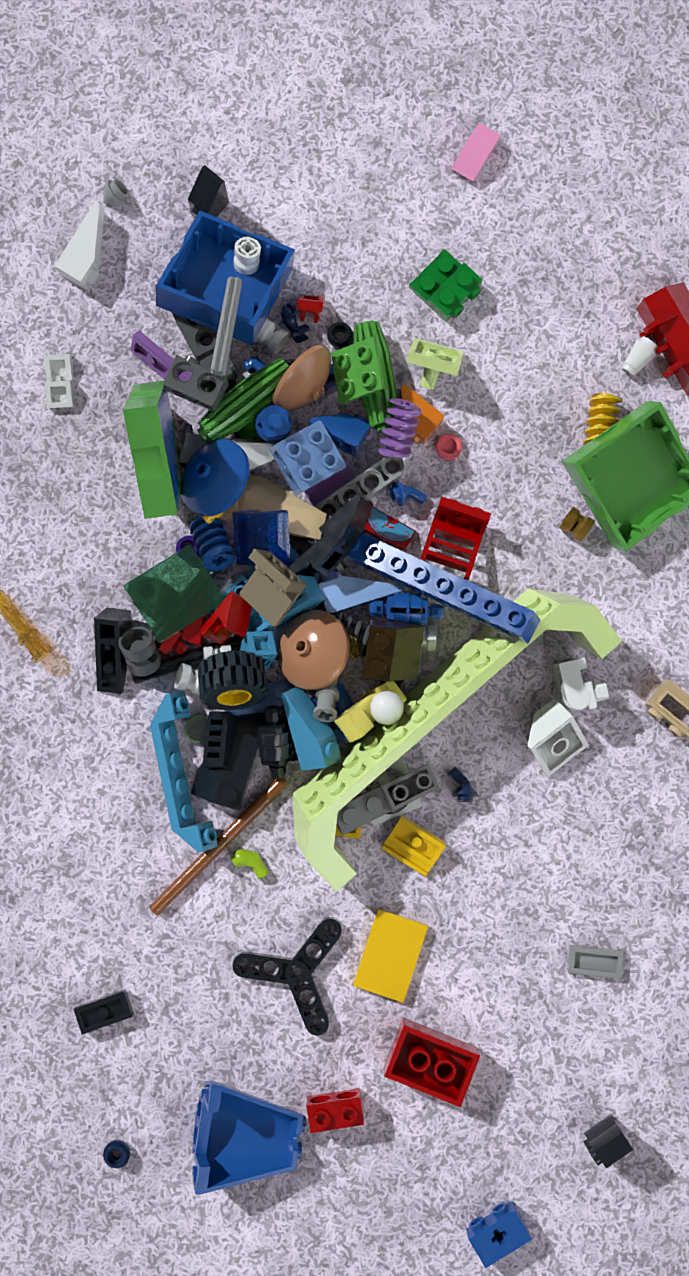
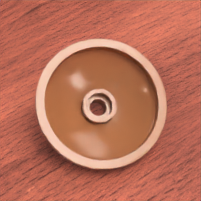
M324 345L313 346L291 364L275 389L272 400L273 406H280L287 412H293L305 407L313 400H317L323 394L324 385L328 380L331 367V353Z
M311 610L295 617L285 628L278 648L279 665L286 679L296 687L306 690H318L330 685L339 677L346 666L350 649L348 633L337 617L325 611Z

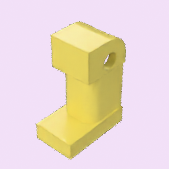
M384 681L365 691L353 705L339 714L336 720H334L349 742L363 737L374 727L373 722L375 719L372 717L370 704L375 695L382 691H392L402 698L403 703L407 700L394 681Z

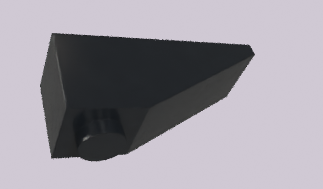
M106 607L94 618L97 691L122 694L124 692L127 663L119 648L118 640L126 630L132 628L131 610Z

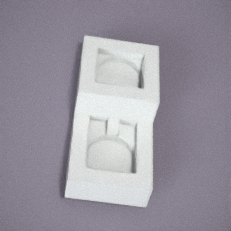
M72 354L44 355L47 380L44 384L47 408L74 407Z

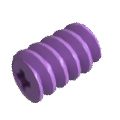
M391 398L389 401L395 404L396 407L387 408V412L394 416L393 418H385V423L391 425V428L382 429V432L389 437L380 439V443L386 445V448H379L378 452L388 457L405 458L410 456L412 452L409 447L414 444V440L411 437L416 435L417 431L414 427L419 424L416 416L421 414V409L407 400Z

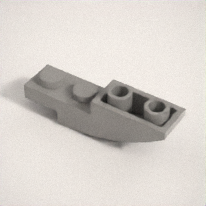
M429 764L388 781L348 802L338 811L336 825L341 835H345L439 789L440 787Z

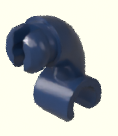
M287 303V306L284 304L281 317L285 326L291 332L293 340L296 343L308 340L309 337L305 335V332L310 330L307 324L298 326L295 313L296 307L291 303Z

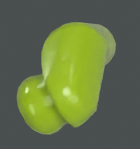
M240 849L232 855L231 861L236 867H251L258 879L270 873L261 856L256 851Z

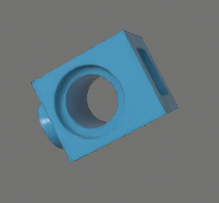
M272 631L246 632L239 646V651L252 652L255 655L261 656L265 663V669L270 668L277 656Z

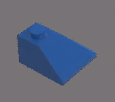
M346 413L312 417L310 419L309 426L319 420L322 421L338 449L355 458L371 430V425L367 424L368 420L358 414L352 416Z

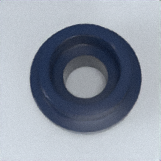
M122 1140L110 1141L103 1151L105 1163L111 1168H121L127 1164L130 1158V1148L127 1143ZM118 1149L121 1151L122 1156L115 1157L112 1151Z

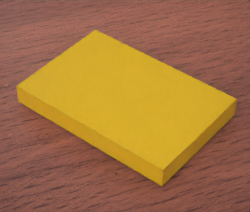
M378 908L353 986L404 1003L428 925Z

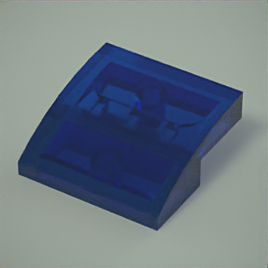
M259 509L232 511L236 565L255 566L256 564L248 558L254 549L272 552L285 565L291 564L287 510L260 512Z

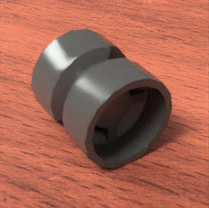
M139 626L126 630L118 640L119 648L132 674L147 676L154 673L162 663L161 655L149 629Z

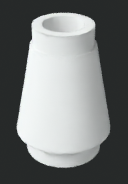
M644 336L640 340H636L624 365L621 367L622 370L634 377L636 373L657 356L656 349H658V346Z

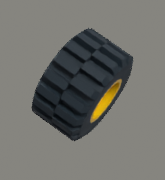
M246 651L220 652L207 657L198 665L200 700L209 708L217 710L244 709L260 703L268 694L265 663L262 657L255 655V653Z

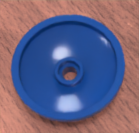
M226 439L211 441L198 449L187 462L181 480L182 498L187 507L202 516H215L232 507L244 492L248 482L250 465L246 452L235 442Z

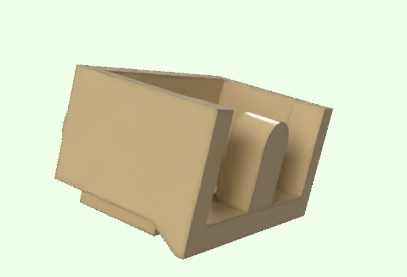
M664 680L644 704L649 708L647 713L659 722L664 720L670 725L668 730L679 739L682 737L689 738V727L660 704L662 699L668 694L689 712V695L671 680Z

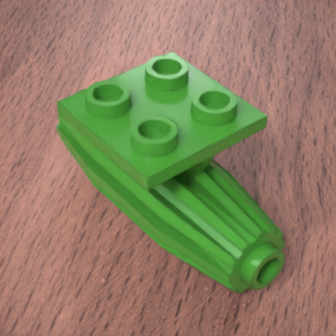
M374 320L364 321L354 327V344L331 353L339 404H345L361 398L371 428L377 429L378 433H383V428H391V425L385 423V418H393L394 416L387 412V408L396 407L395 404L389 401L391 398H397L392 362L380 323Z
M279 358L253 372L223 395L216 412L208 410L197 422L200 426L197 432L206 443L209 440L213 442L214 440L224 439L233 433H236L242 439H254L257 437L256 418L258 413L265 407L273 406L272 400L275 389L289 368V365L282 358Z

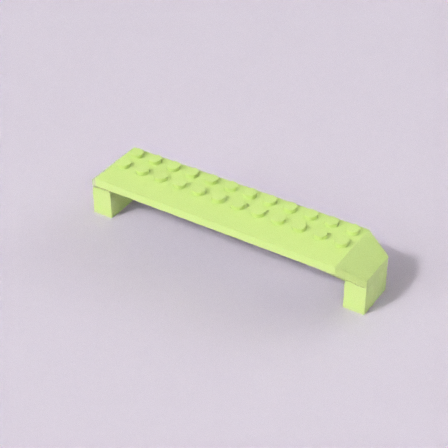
M528 588L513 601L533 610L541 619L528 644L485 625L405 695L407 700L403 703L404 712L401 719L394 724L388 725L375 721L373 723L374 727L363 737L351 742L340 752L342 760L326 768H321L293 793L294 838L305 859L336 892L357 874L346 855L335 844L338 811L545 630L568 631L579 647L603 659L622 640L597 606L573 595Z

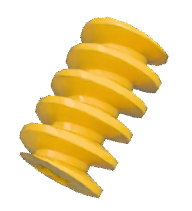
M608 393L592 395V398L589 400L591 408L588 409L587 413L590 418L586 420V425L589 428L585 430L584 435L587 438L583 440V446L620 420L614 417L613 414L621 413V408L616 407L615 404L622 403L623 398Z

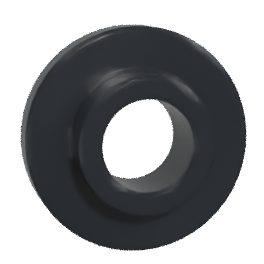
M336 322L329 327L327 339L333 347L345 348L352 341V329L346 323ZM342 332L345 337L339 340L335 337V334Z

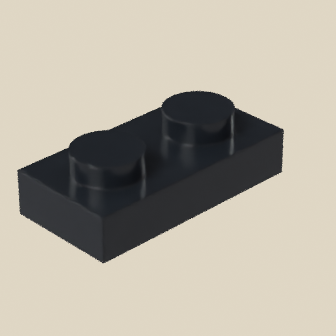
M126 989L76 1006L73 1009L82 1035L128 1019L134 1015Z

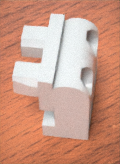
M575 658L550 664L558 699L563 707L575 710L598 708L596 702L609 699L606 683L592 684L591 681L582 680L580 670L587 668L585 658Z

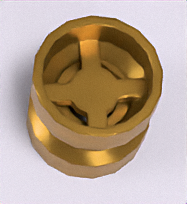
M573 506L560 524L559 529L572 533L574 539L581 542L594 525L595 520L589 516L584 517L581 515L580 510Z

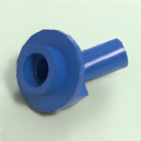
M394 481L392 488H390V497L399 506H404L408 497L420 504H423L427 498V495L414 487L405 486L399 481Z

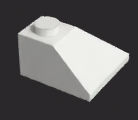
M555 698L534 714L527 746L545 775L549 777L589 746L574 717Z

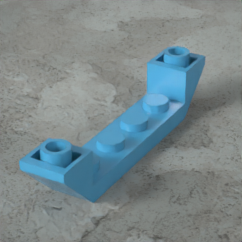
M182 691L165 694L150 724L171 829L199 853L218 847L217 833L214 829L213 821L195 823L194 809L191 804L189 785L186 780L183 757L180 752L178 732L174 723L175 720L191 717L186 692Z

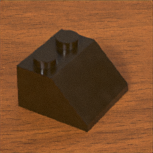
M371 618L363 678L389 682L417 678L424 625Z

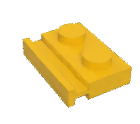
M401 815L382 844L381 849L426 877L447 843L404 815Z

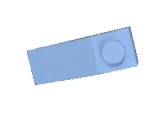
M337 574L322 578L323 583L318 584L326 599L324 600L326 611L332 615L387 598V596H393L394 592H403L402 585L346 576L338 578Z

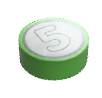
M198 715L188 720L185 730L191 740L196 742L205 741L207 717Z

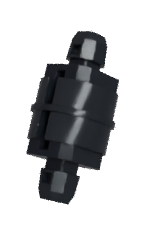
M270 705L264 711L265 721L257 726V747L259 748L261 764L269 766L270 775L273 779H282L286 775V764L293 759L294 742L288 720L282 719L281 710L278 706Z

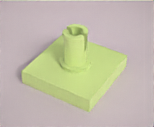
M414 338L406 362L424 367L420 385L427 389H434L439 372L454 376L458 375L464 351Z

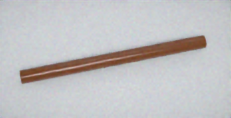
M284 778L275 779L217 838L218 847L204 851L149 906L150 910L158 916L289 783Z

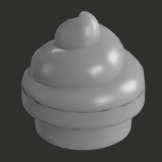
M119 179L109 180L104 185V204L118 206L126 203L129 196L127 187Z

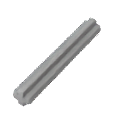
M231 276L227 279L211 364V373L215 376L222 377L226 374L242 287V280L238 277Z

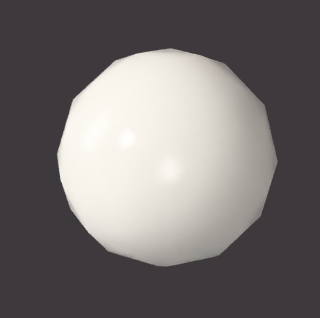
M382 691L373 697L370 711L372 717L380 724H394L401 719L404 712V704L402 698L395 692Z

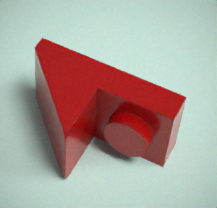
M231 591L200 629L202 636L222 646L233 633L244 638L252 606L239 594Z

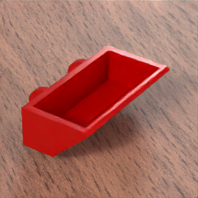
M683 282L665 286L647 296L640 302L636 310L646 325L639 336L647 338L652 335L659 347L656 349L657 353H662L670 366L662 375L665 379L675 375L686 395L689 396V290Z

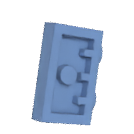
M320 420L280 441L269 450L295 497L346 467L343 458Z

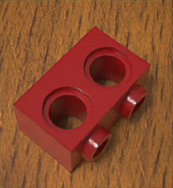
M360 1088L307 1096L306 1107L310 1133L364 1125Z

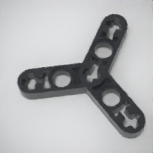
M334 917L324 918L293 958L247 951L241 952L234 958L232 964L233 971L242 978L289 984L307 1031L315 1036L322 1035L328 1029L329 1017L312 973L340 938L342 933L341 923ZM333 923L336 925L335 931L337 933L335 935L330 933L327 936L325 942L329 943V945L326 947L320 939L315 938V935L318 934L321 938L325 933L323 926L325 924L330 926ZM315 943L321 947V954L318 957L311 958L307 955L306 948L309 944ZM243 958H248L249 964L256 965L257 959H261L259 974L254 973L255 967H248L247 971H242V966L238 965L237 962H242ZM268 961H274L277 963L279 970L274 975H268L264 971V964ZM297 965L299 969L303 968L305 970L301 974L304 983L309 980L310 984H303L298 989H295L294 985H299V981L296 975L291 976L290 974L293 972V966ZM304 990H311L315 995V999L312 1003L305 1004L300 1000V993ZM317 1005L320 1007V1009H315L317 1018L324 1019L319 1029H317L316 1025H310L313 1022L311 1011L305 1014V1011L312 1010Z

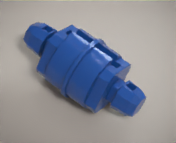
M280 406L263 408L256 418L258 435L270 443H278L286 439L292 430L290 414Z
M394 592L393 596H387L386 604H383V601L371 602L369 604V614L376 617L386 615L385 620L427 625V617H430V619H441L444 617V606L432 603L431 606H428V598H421V594ZM390 607L404 608V612H390ZM410 608L423 609L422 613H409Z

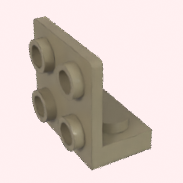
M254 549L248 558L256 564V570L240 591V596L272 626H278L307 584L272 552Z

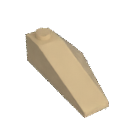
M249 474L244 492L232 507L224 511L220 519L234 525L318 540L323 537L319 527L326 522L329 515L297 496L295 497V495L262 476Z

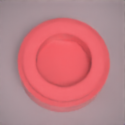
M444 434L436 443V452L443 460L450 461L456 459L462 450L461 440L454 434Z

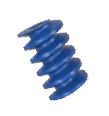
M202 515L195 517L189 529L196 544V549L199 551L203 566L210 571H220L229 567L234 562L235 557L232 555L233 548L226 537V531L223 529L220 518L216 517L208 524L202 518Z

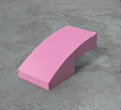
M478 123L451 169L475 182L486 160L489 159L500 140L501 135Z

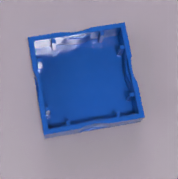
M199 211L184 236L180 250L171 258L155 286L156 306L218 331L227 279L231 276L238 277L242 280V287L232 337L253 345L293 269L295 249L264 236L246 232L232 223ZM243 237L254 238L261 247L259 268L251 275L241 274L234 268L235 243Z

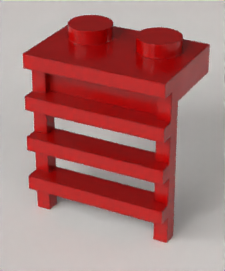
M441 496L420 559L423 561L426 559L464 572V579L469 581L483 534L492 513L478 507H471L460 503L455 499ZM435 534L473 547V550L433 537V535ZM429 547L468 559L469 563L431 551Z

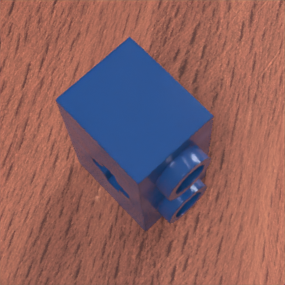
M512 1201L507 1204L502 1202L496 1205L491 1214L484 1218L482 1216L475 1218L466 1229L468 1240L485 1269L532 1240L528 1227ZM498 1229L501 1233L497 1235L494 1230Z

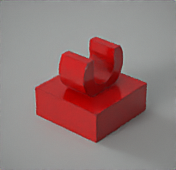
M299 294L296 310H301L300 321L304 322L305 314L311 312L314 314V323H318L320 312H323L325 297Z
M174 625L169 628L157 644V648L166 655L171 648L182 655L188 646L179 639L182 632Z

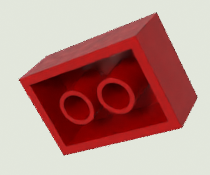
M402 1017L383 1067L384 1077L461 1108L478 1064L480 1053L474 1045Z

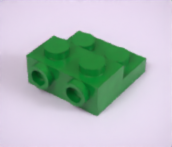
M444 249L409 284V288L446 322L450 317L453 319L457 318L464 310L463 304L468 299L473 301L480 294L483 279L466 263H459Z

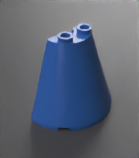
M216 1081L205 1082V1087L208 1088L201 1090L193 1132L192 1153H194L196 1166L192 1167V1176L196 1195L296 1170L297 1159H300L302 1156V1143L298 1142V1137L306 1129L305 1115Z

